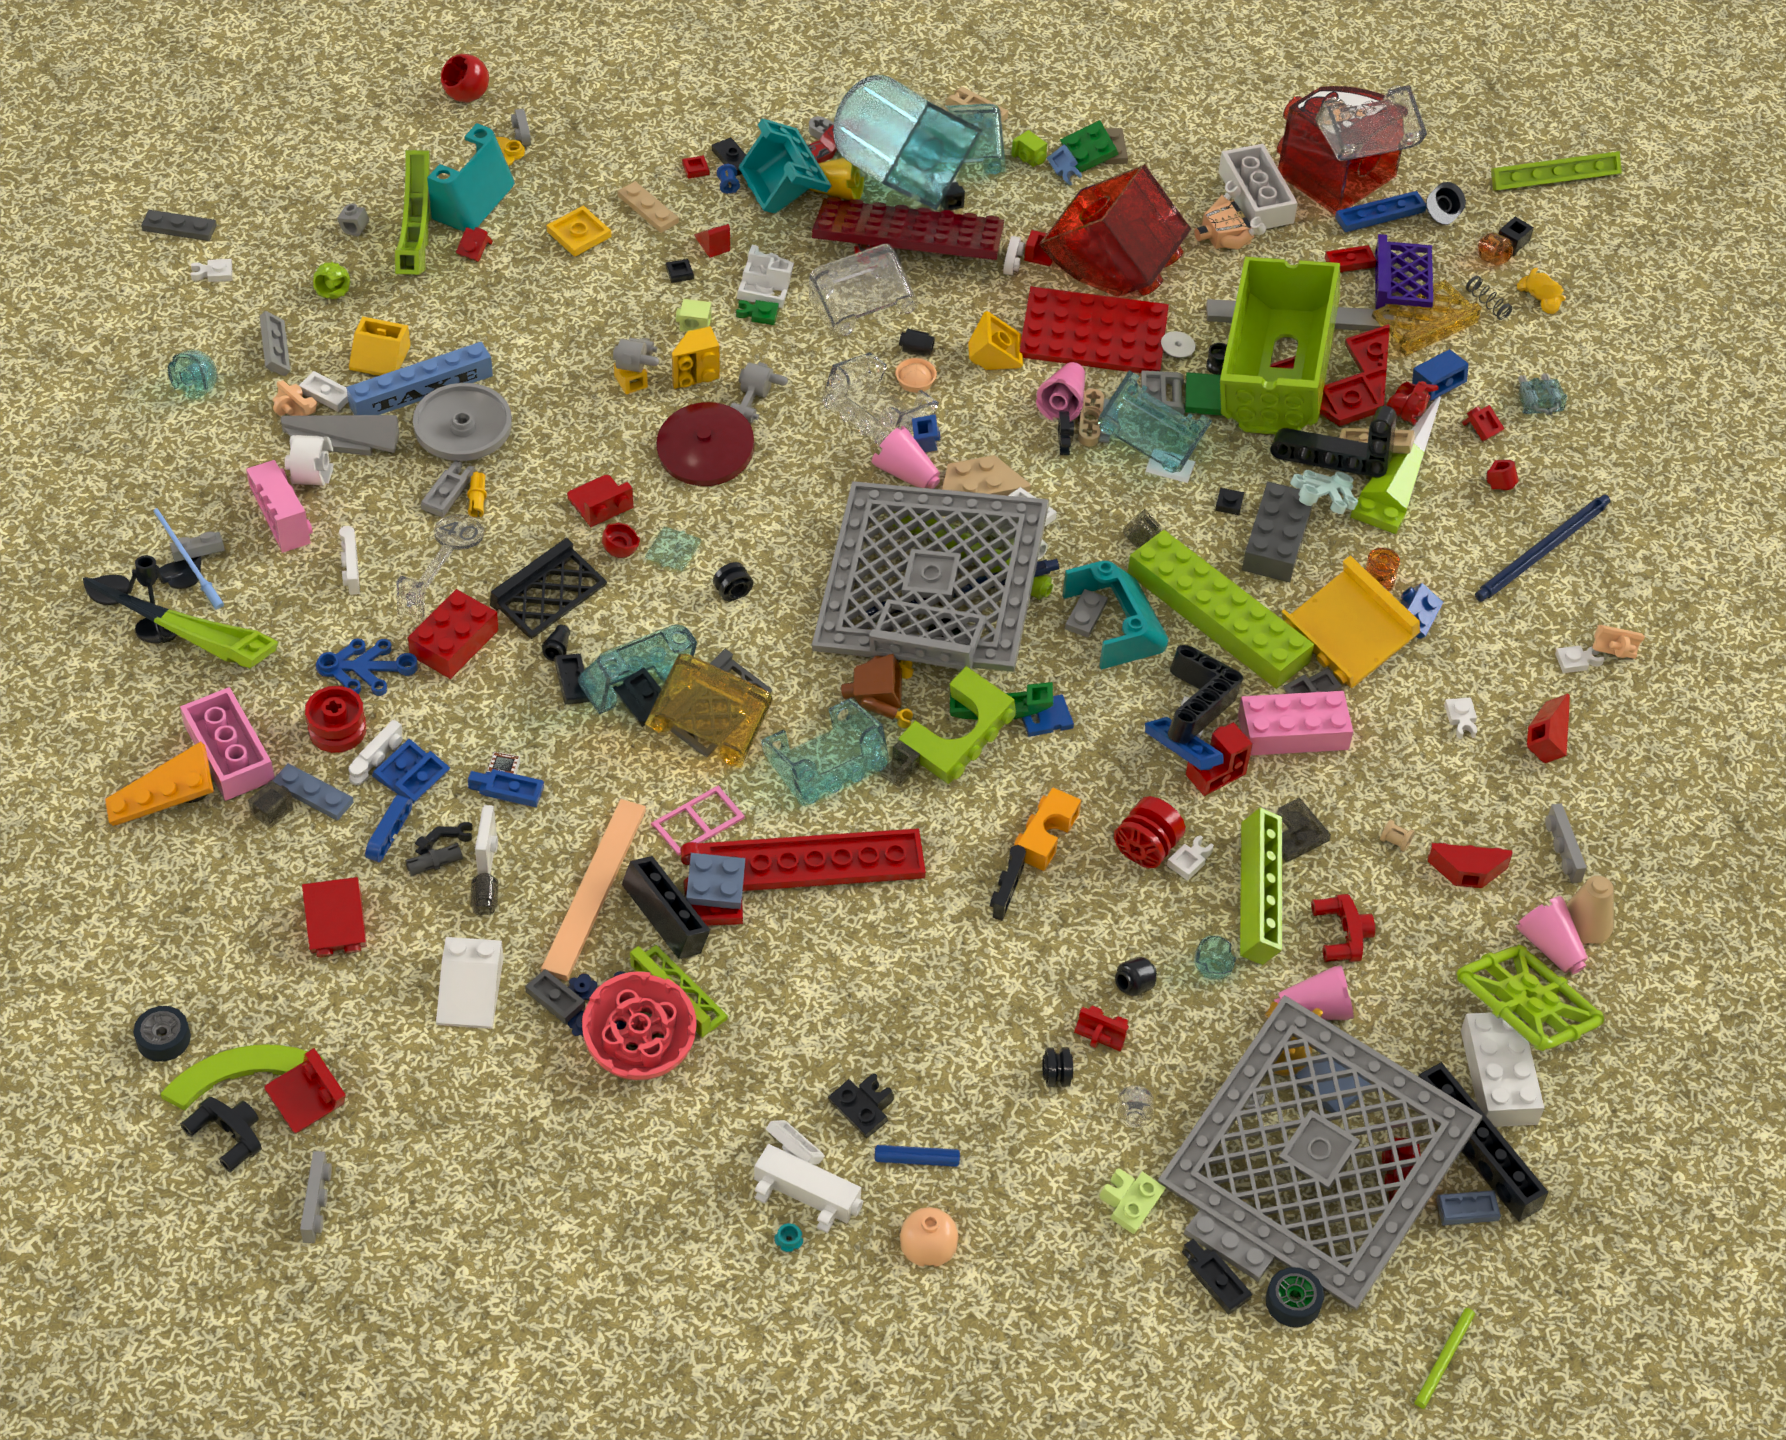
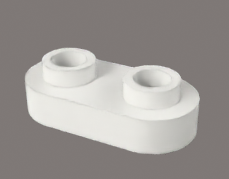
M1011 236L1003 274L1013 276L1014 271H1019L1021 258H1018V256L1023 255L1025 245L1024 242H1021V237Z

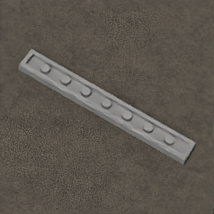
M1207 299V321L1232 323L1236 301ZM1338 307L1334 329L1370 331L1389 324V332H1393V310Z

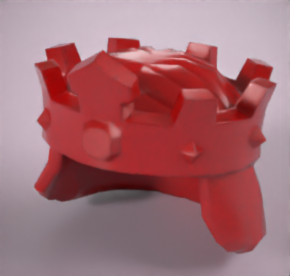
M1406 381L1389 398L1386 406L1394 409L1397 417H1401V419L1415 426L1418 422L1415 418L1422 416L1430 400L1428 392L1438 390V386L1427 384L1424 381H1419L1417 385Z

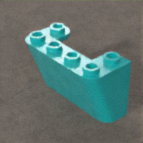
M478 123L464 136L466 141L476 144L477 153L460 172L439 164L427 177L431 218L460 231H465L466 227L473 230L475 227H478L515 184L492 129ZM442 173L450 175L447 179H439L437 176Z

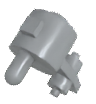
M648 338L621 339L613 351V360H616L617 369L641 373L644 365L657 366L659 364V359L652 356L653 352L657 353V347Z
M749 362L739 375L741 391L746 392L741 404L732 403L730 407L743 414L749 423H753L754 420L759 419L756 409L751 408L754 397L757 395L765 398L772 383L784 386L788 383L787 377L775 374L773 369L769 368L765 363L759 362L754 364Z

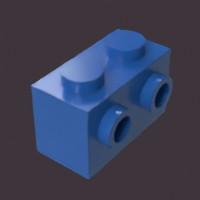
M1449 349L1413 368L1412 384L1417 385L1419 381H1424L1430 385H1437L1438 390L1428 392L1430 401L1467 382L1469 363Z

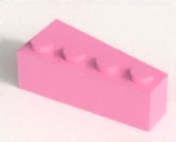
M275 460L247 468L249 486L281 552L311 544L309 534L313 533L311 524L306 518V512L295 495L292 485H289L284 469H280Z

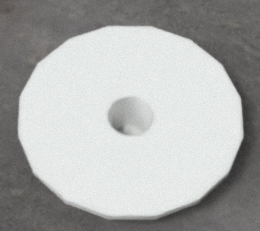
M1169 332L1161 339L1163 350L1173 357H1188L1195 351L1196 345L1194 340L1183 332Z

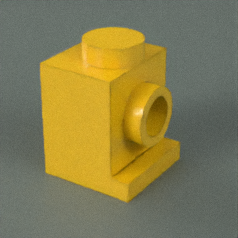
M614 363V376L625 394L648 388L646 369H643L641 373L617 369L616 363ZM638 379V381L630 383L631 380Z

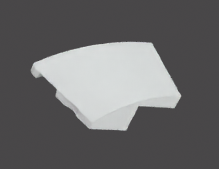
M752 245L743 271L737 299L754 303L756 300L779 303V308H783L794 263L780 258L773 253L764 254L759 251L758 246ZM773 290L782 291L779 297L771 295L775 294Z

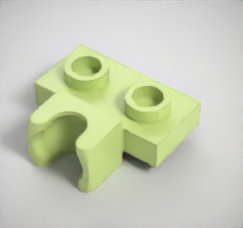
M1118 1168L1110 1179V1182L1117 1188L1106 1184L1099 1197L1107 1204L1116 1208L1110 1219L1135 1234L1166 1187L1143 1171L1135 1181V1178Z

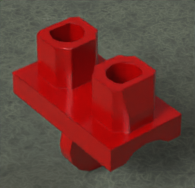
M1093 1005L1089 1009L1082 1007L1074 1033L1091 1039L1090 1046L1096 1048L1100 1043L1121 1052L1129 1029V1025H1127L1128 1020L1120 1016L1113 1019L1104 1016L1102 1009Z

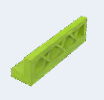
M657 945L646 952L639 946L630 951L631 967L636 972H650L653 976L665 980L668 978L671 981L673 980L668 975H677L680 978L679 987L685 993H695L698 996V1004L690 997L689 999L696 1014V1032L702 1038L728 1019V1015ZM654 955H657L663 961L662 968L651 959ZM703 1010L713 1011L718 1017L710 1022V1017Z

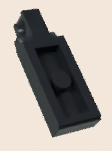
M1194 1239L1184 1244L1182 1253L1189 1260L1187 1266L1228 1315L1251 1299V1291L1215 1250L1210 1251L1208 1248L1203 1250Z

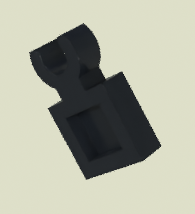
M1059 411L1060 455H1070V436H1074V421H1070L1069 411Z

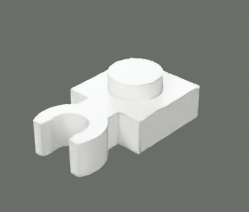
M232 259L208 260V265L201 263L191 264V278L193 281H199L205 277H208V282L232 281Z
M1581 645L1557 648L1555 652L1563 673L1588 670L1589 664L1601 666L1604 662V657L1593 656L1598 655L1599 651H1595L1592 647L1587 651H1583Z
M1471 698L1446 699L1444 705L1450 725L1458 724L1456 730L1457 737L1462 739L1463 730H1467L1471 733V737L1475 738L1477 727L1474 723H1476L1477 716Z
M1201 835L1194 839L1191 848L1184 844L1167 862L1169 868L1187 881L1205 865V858L1209 857L1213 851L1214 845L1212 843L1208 847H1200L1203 839Z

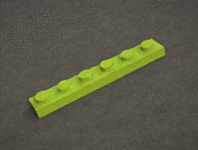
M1620 151L1491 168L1494 191L1622 173Z

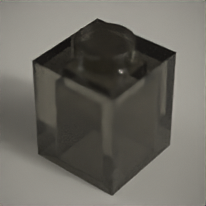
M271 780L248 799L251 815L268 828H272L293 810L291 792L285 786H279Z

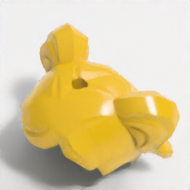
M1533 268L1528 276L1519 280L1517 290L1521 292L1529 291L1531 296L1541 301V308L1544 312L1554 314L1559 310L1561 302L1566 300V297L1562 295L1564 289L1547 274L1537 273L1538 268Z

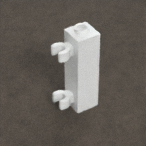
M770 1144L766 1146L754 1166V1180L759 1182L755 1188V1192H757L756 1200L766 1203L772 1190L775 1189L821 1211L817 1218V1221H819L817 1229L826 1233L829 1232L835 1218L848 1223L851 1216H857L862 1208L863 1200H861L860 1186Z

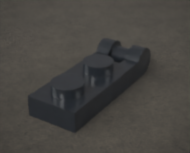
M1020 845L1011 847L1008 870L1002 871L998 886H1001L999 892L994 891L990 901V907L994 908L992 918L1001 921L1005 917L1024 869L1026 851Z

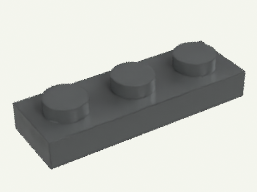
M148 210L141 225L142 231L210 241L217 226L214 219Z

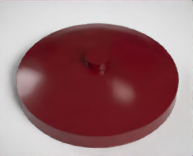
M701 402L685 406L670 415L658 432L656 447L662 467L675 479L695 486H715L728 482L743 472L752 459L755 442L750 423L738 410L721 403Z

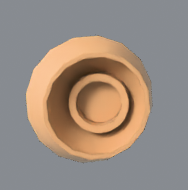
M910 358L899 363L896 367L895 375L904 390L919 393L928 390L936 379L937 371L935 366L927 360Z

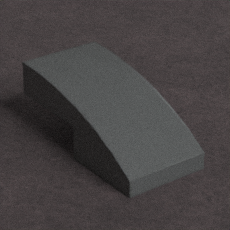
M1326 668L1310 678L1304 674L1284 685L1283 689L1287 694L1342 691V686L1329 668Z

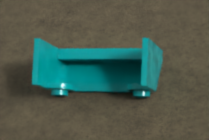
M1099 561L1065 570L1062 593L1064 599L1081 595L1084 589L1096 591L1111 587L1127 617L1122 624L1124 636L1105 640L1102 643L1099 664L1101 670L1161 654L1167 649L1168 636L1135 577L1110 561Z

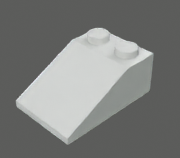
M446 937L441 965L436 1025L493 1029L504 959L502 941Z

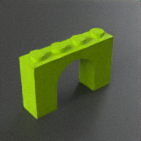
M967 666L950 682L949 686L951 697L970 709L978 717L975 728L964 737L945 739L937 736L915 720L898 738L902 752L947 784L961 777L968 763L980 756L982 748L988 742L994 741L999 730L1004 724H1009L1016 714L1015 701L1012 697Z

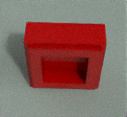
M704 155L682 159V165L688 179L710 175Z

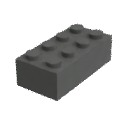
M1267 481L1245 551L1242 571L1291 582L1313 505L1307 506L1299 501L1300 489Z

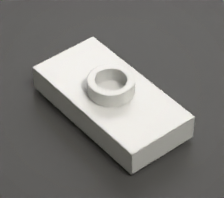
M786 1120L770 1121L766 1127V1130L783 1144L782 1148L785 1152L813 1165L819 1164L825 1157L818 1148Z

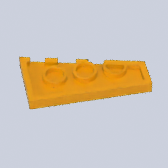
M200 741L107 797L105 802L109 823L112 826L119 825L213 793L205 745Z

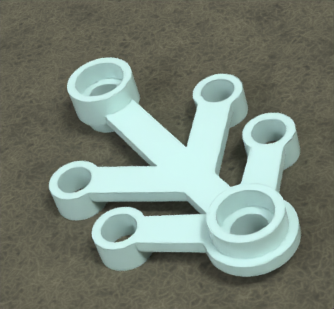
M1305 470L1303 475L1294 474L1290 481L1292 486L1301 489L1299 501L1307 506H1312L1313 503L1318 501L1319 497L1327 494L1330 495L1333 501L1330 509L1338 514H1344L1346 508L1354 510L1358 503V500L1351 492L1354 479L1344 472L1338 471L1330 477L1311 470ZM1338 492H1340V493L1343 494V496H1344L1343 500H1342V498H1341V496H1340V494H1339Z

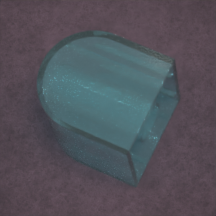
M872 75L857 82L843 97L837 109L833 127L834 141L843 158L881 184L935 210L939 207L982 132V129L951 109L885 75Z

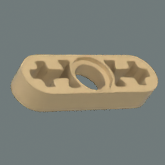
M1088 389L1084 392L1078 432V441L1084 446H1095L1100 440L1104 394L1098 389ZM1091 399H1095V406H1090ZM1088 415H1093L1097 419L1094 421L1087 420L1085 417ZM1087 429H1092V436H1087Z

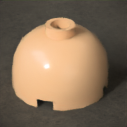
M926 1207L909 1214L901 1228L900 1246L902 1252L908 1260L918 1266L934 1265L936 1267L943 1265L953 1257L957 1250L959 1236L956 1223L949 1214L938 1208Z

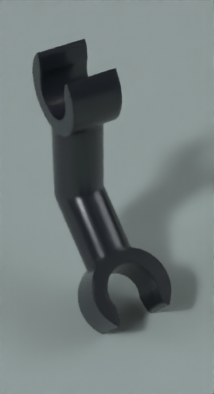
M463 822L458 827L437 826L426 837L421 836L416 840L415 845L419 846V848L415 852L419 855L428 853V850L432 849L433 844L440 837H458L460 841L469 842L472 840V833H463V831L473 830V825L470 822Z

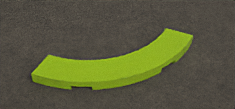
M269 1044L250 1045L226 1050L207 1057L182 1072L160 1093L161 1098L186 1111L196 1099L212 1089L213 1085L223 1080L254 1075V1072H272L276 1075H283L301 1064L304 1060V1054L308 1051L295 1047Z

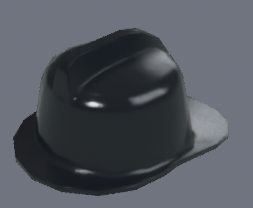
M1451 182L1439 184L1426 199L1428 213L1437 223L1442 225L1452 223L1463 212L1466 204L1465 195L1461 188Z

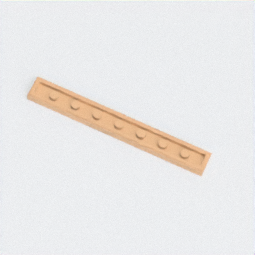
M620 799L541 967V972L546 969L556 978L568 981L643 819L646 806Z

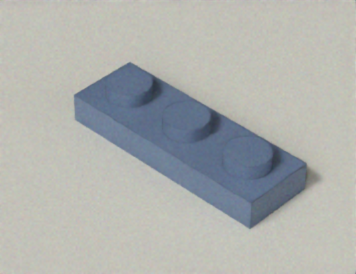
M289 763L272 780V786L337 821L354 803L352 796Z

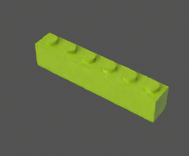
M1260 807L1241 822L1240 956L1263 965L1282 951V817Z

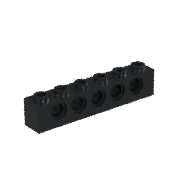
M1440 1062L1420 1073L1418 1077L1482 1115V1120L1461 1151L1518 1222L1541 1210L1549 1192L1445 1065Z

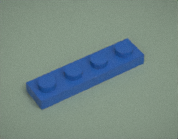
M1417 191L1338 210L1336 211L1335 219L1344 232H1349L1424 213L1427 207Z
M1164 717L1145 723V733L1198 769L1210 770L1213 766L1223 764V753L1197 736L1185 744L1171 740L1167 734L1172 721L1170 718Z

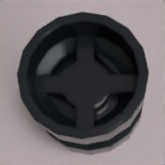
M1214 343L1209 347L1206 368L1210 373L1221 375L1227 344Z

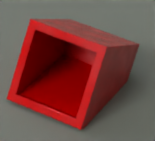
M358 877L302 884L311 954L316 953L317 957H328L334 955L333 951L344 950L347 954L362 951L361 947H366L367 941L361 886Z

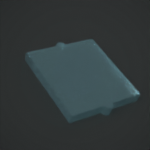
M664 526L645 558L660 563L663 567L668 566L684 571L700 545L701 539L685 534V531L680 532Z

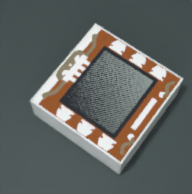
M494 752L487 772H492V769L516 774L520 764V756Z

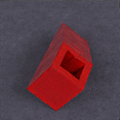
M1568 693L1546 701L1528 726L1527 748L1543 763L1567 756L1570 695Z

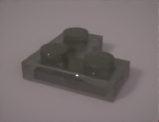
M1300 797L1278 808L1277 815L1282 817L1283 823L1289 828L1282 833V858L1286 863L1330 841L1331 834Z

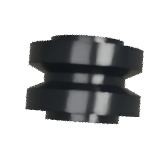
M739 562L724 565L713 577L714 586L719 591L723 600L727 602L746 596L751 591L754 583L743 564Z
M1053 1047L1045 1048V1054L1042 1058L1043 1079L1046 1080V1087H1055L1057 1081H1060L1062 1087L1071 1086V1080H1073V1057L1070 1054L1069 1047H1061L1059 1053H1056Z

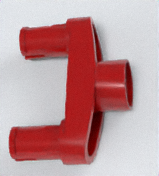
M1339 894L1326 899H1312L1311 910L1313 916L1337 914V916H1340L1343 931L1347 932V936H1345L1346 943L1323 945L1324 962L1361 961L1363 956V939L1375 937V921L1372 913L1359 914L1349 894Z

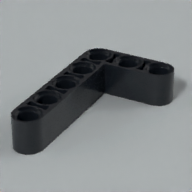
M1389 406L1378 407L1369 426L1368 443L1282 428L1277 431L1271 444L1270 452L1275 458L1380 478L1386 474L1393 456L1397 415L1395 410Z
M1178 646L1170 672L1177 678L1200 690L1176 709L1167 733L1168 737L1174 742L1181 744L1190 742L1235 702L1244 679L1243 675L1192 646Z

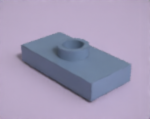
M1494 1190L1437 1195L1436 1198L1442 1226L1499 1221L1501 1217Z

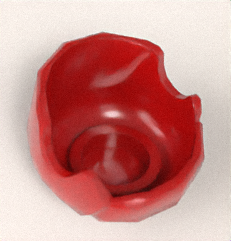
M623 523L608 524L602 534V544L605 551L617 558L631 556L637 550L640 542V537L637 536L635 530Z

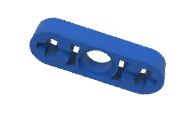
M397 795L393 799L367 844L365 851L367 859L379 863L383 860L394 841V834H398L411 812L412 799Z

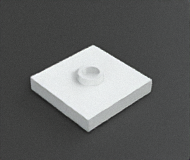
M484 805L475 853L478 879L489 881L494 852H497L498 836L494 806Z

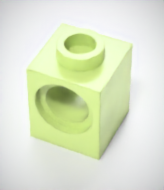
M683 299L681 308H677L676 322L680 323V331L687 332L710 326L712 318L711 302Z

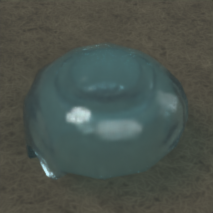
M1211 935L1201 939L1195 950L1194 963L1197 970L1205 978L1221 980L1232 973L1236 957H1233L1231 953L1232 945L1229 941L1220 936Z

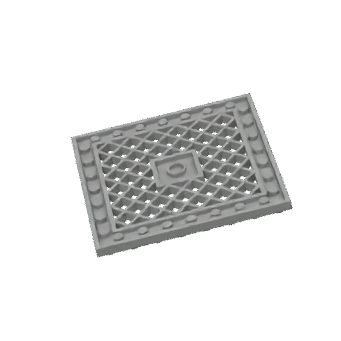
M852 481L812 641V650L865 657L877 656L870 652L869 635L871 630L867 628H876L875 623L878 622L884 608L880 602L888 597L892 600L908 603L915 599L918 604L933 606L940 602L944 609L956 610L965 604L969 609L965 612L982 615L981 612L988 607L994 611L986 617L984 628L988 630L989 634L979 639L973 655L972 668L1015 672L1049 508L1048 499ZM885 513L888 518L879 523L876 517ZM909 515L913 520L903 525L900 520ZM934 517L937 523L928 527L925 522ZM959 520L962 525L953 530L950 524ZM871 522L873 527L868 529L869 523ZM983 522L987 527L978 532L974 527ZM895 524L898 529L889 534L885 529ZM1008 524L1011 530L1002 534L999 529ZM919 526L923 531L913 536L910 531ZM944 529L947 534L938 539L935 533ZM969 531L972 536L963 541L959 536ZM880 533L884 538L874 543L871 538ZM993 533L997 538L987 543L984 538ZM904 535L908 540L898 545L895 540ZM1015 537L1014 545H1012L1009 540ZM930 538L933 543L926 547L920 544V542ZM954 540L958 545L948 550L945 545ZM866 542L869 547L863 550L864 544ZM978 542L982 548L973 552L969 547ZM890 544L893 550L884 554L881 549ZM1004 545L1007 550L998 555L995 549ZM909 549H911L910 556L905 553ZM964 551L967 557L961 559V552ZM875 553L879 558L869 563L866 558ZM989 554L993 559L983 564L980 558ZM900 556L903 561L894 566L891 560ZM1011 558L1008 566L1004 561ZM861 563L864 567L858 570L859 564ZM974 563L978 568L968 573L965 568ZM886 565L889 570L879 575L876 569ZM999 565L1002 571L993 575L990 570ZM906 569L904 577L900 572ZM960 572L963 577L957 580L958 573ZM871 574L874 579L864 584L861 579ZM984 574L988 580L979 585L975 579ZM895 576L898 582L889 587L885 581ZM1004 579H1006L1005 587L1000 583ZM856 583L859 588L853 591L854 585ZM970 584L973 589L964 594L960 589ZM880 585L884 590L874 596L871 590ZM995 586L998 592L989 596L985 591ZM902 589L903 596L899 598L895 593ZM955 593L959 598L952 601ZM865 594L869 600L859 605L856 599ZM980 595L983 601L974 605L970 600ZM1002 599L1001 606L999 608L996 602ZM851 604L854 609L848 612L849 605ZM875 606L879 611L869 617L865 611ZM891 609V610H890V615H891V613H893L894 611H896V609ZM860 615L864 620L854 626L851 620ZM906 619L897 624L901 627V625L909 621V619ZM938 620L942 626L946 625L942 620ZM997 620L995 629L991 624ZM967 623L963 626L967 630H969L971 628L976 627L978 623H975L971 627ZM929 624V625H927V626H925V627H922L926 633L928 632V631L926 630V628H927L928 626H930L931 624ZM890 626L882 631L891 632L894 630V627ZM917 630L909 634H906L912 636H921L917 635V633H919ZM951 630L948 631V634H949L951 637L955 636V635L951 632ZM942 634L932 638L941 641L946 640L944 637H941L943 636ZM967 638L957 642L959 644L970 645V642L967 640Z
M1284 995L1159 1177L1158 1183L1263 1248L1284 1265L1310 1271L1319 1279L1323 1290L1357 1311L1482 1120V1115ZM1293 1036L1298 1039L1290 1041ZM1304 1046L1306 1058L1291 1061L1288 1049ZM1309 1046L1322 1055L1311 1057ZM1284 1050L1287 1062L1275 1064ZM1328 1061L1331 1073L1315 1076L1313 1064ZM1333 1061L1347 1070L1336 1072ZM1308 1065L1311 1077L1295 1080L1293 1068ZM1288 1069L1291 1081L1275 1084L1273 1072ZM1269 1074L1271 1085L1259 1087L1266 1075ZM1353 1076L1355 1088L1340 1091L1337 1079ZM1358 1076L1372 1085L1360 1087ZM1333 1080L1335 1092L1320 1095L1317 1083ZM1313 1084L1315 1096L1300 1099L1297 1087ZM1293 1088L1295 1100L1280 1103L1277 1091ZM1377 1091L1380 1103L1365 1106L1362 1094ZM1273 1092L1275 1104L1259 1107L1257 1095ZM1383 1092L1396 1100L1385 1102ZM1357 1095L1360 1107L1345 1110L1342 1098ZM1253 1096L1255 1108L1243 1110ZM1337 1099L1340 1111L1324 1114L1322 1102ZM1317 1103L1319 1114L1310 1109L1304 1118L1302 1106ZM1297 1107L1300 1119L1284 1122L1281 1110ZM1403 1107L1405 1119L1390 1122L1387 1109ZM1408 1107L1421 1114V1116L1410 1118ZM1277 1111L1279 1124L1264 1126L1261 1114ZM1382 1111L1385 1123L1370 1126L1367 1113ZM1362 1114L1365 1127L1349 1130L1346 1117ZM1257 1115L1259 1128L1244 1130L1241 1118ZM1342 1118L1344 1130L1332 1123L1331 1120ZM1237 1120L1239 1132L1227 1134ZM1427 1122L1430 1134L1415 1137L1412 1125ZM1433 1122L1440 1126L1436 1133ZM1407 1126L1410 1138L1394 1141L1392 1129ZM1298 1127L1288 1142L1286 1129ZM1387 1130L1390 1142L1374 1145L1371 1133ZM1281 1131L1284 1143L1268 1146L1266 1133ZM1367 1134L1369 1146L1357 1149L1360 1140L1355 1136ZM1261 1135L1264 1147L1248 1150L1246 1137ZM1241 1139L1244 1151L1228 1154L1225 1142ZM1429 1142L1421 1156H1419L1417 1144ZM1221 1143L1224 1155L1211 1157ZM1412 1145L1415 1158L1399 1161L1396 1148ZM1391 1149L1394 1162L1379 1165L1376 1152ZM1282 1151L1279 1159L1284 1163L1272 1165L1270 1153ZM1371 1153L1374 1166L1358 1169L1356 1156ZM1266 1154L1268 1167L1252 1169L1250 1157ZM1245 1158L1248 1170L1232 1173L1229 1161ZM1351 1158L1354 1170L1341 1172ZM1225 1162L1228 1174L1212 1177L1209 1165ZM1413 1166L1404 1180L1401 1168ZM1204 1167L1206 1168L1207 1178L1200 1174ZM1396 1169L1399 1182L1384 1185L1381 1172ZM1290 1170L1293 1182L1277 1185L1274 1172ZM1295 1170L1310 1179L1297 1181ZM1270 1173L1272 1186L1257 1189L1254 1176ZM1376 1173L1379 1186L1363 1189L1360 1176ZM1250 1177L1252 1190L1236 1193L1234 1180ZM1356 1177L1358 1190L1343 1193L1340 1180ZM1230 1182L1232 1194L1217 1184ZM1335 1182L1338 1194L1322 1197L1320 1185L1329 1190ZM1315 1185L1318 1198L1302 1201L1299 1188ZM1295 1189L1297 1202L1281 1205L1279 1192ZM1398 1189L1388 1204L1385 1192ZM1274 1193L1277 1206L1261 1209L1258 1196ZM1381 1193L1383 1206L1368 1209L1365 1196ZM1254 1197L1256 1209L1242 1201V1199ZM1360 1197L1363 1210L1347 1213L1344 1200ZM1340 1201L1343 1214L1327 1217L1324 1204ZM1319 1205L1322 1218L1306 1221L1304 1208ZM1299 1209L1302 1222L1286 1225L1283 1212ZM1279 1213L1281 1225L1266 1215ZM1383 1213L1372 1228L1370 1215ZM1365 1217L1368 1230L1352 1233L1349 1220ZM1344 1221L1347 1234L1331 1237L1329 1223ZM1324 1225L1327 1238L1311 1241L1308 1228ZM1304 1229L1306 1241L1291 1231ZM1367 1237L1358 1252H1356L1354 1239ZM1349 1241L1352 1254L1336 1257L1333 1244ZM1329 1245L1331 1257L1316 1247ZM1349 1261H1351L1350 1264L1348 1265V1267H1346V1266H1344L1343 1264H1341V1263H1344V1262H1349Z

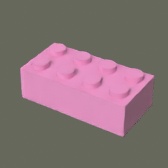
M230 687L180 706L184 726L194 745L201 741L206 747L210 774L225 801L272 782L275 778L272 762Z
M1344 691L1241 696L1238 718L1241 731L1253 743L1250 755L1349 750L1353 728Z

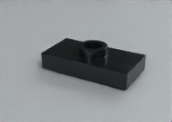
M731 137L712 144V151L721 162L734 165L737 169L736 176L741 175L742 173L738 167L746 154Z
M581 653L556 655L554 662L564 705L590 702L591 694Z

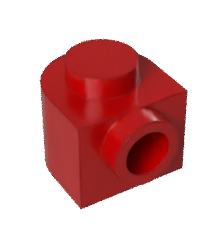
M1494 461L1486 474L1487 483L1490 484L1491 489L1507 491L1515 487L1519 482L1514 461Z

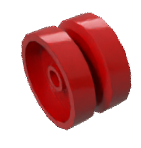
M328 686L316 691L309 697L305 705V718L309 737L316 747L326 752L340 753L351 750L362 742L366 735V718L364 716L363 702L359 694L347 687Z

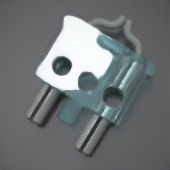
M1544 373L1541 375L1542 380L1533 378L1531 381H1528L1525 375L1523 377L1520 375L1518 377L1520 383L1518 395L1523 406V413H1546V415H1552V412L1563 411L1567 395L1564 394L1558 379H1550L1549 374Z

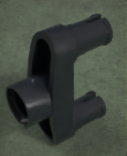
M207 1097L198 1105L199 1108L180 1123L181 1128L189 1137H193L210 1121L216 1122L227 1133L230 1131L233 1134L231 1137L238 1143L219 1158L221 1165L230 1173L249 1156L254 1157L262 1150L258 1138L250 1128L259 1120L258 1115L243 1100L233 1108H230L213 1097Z

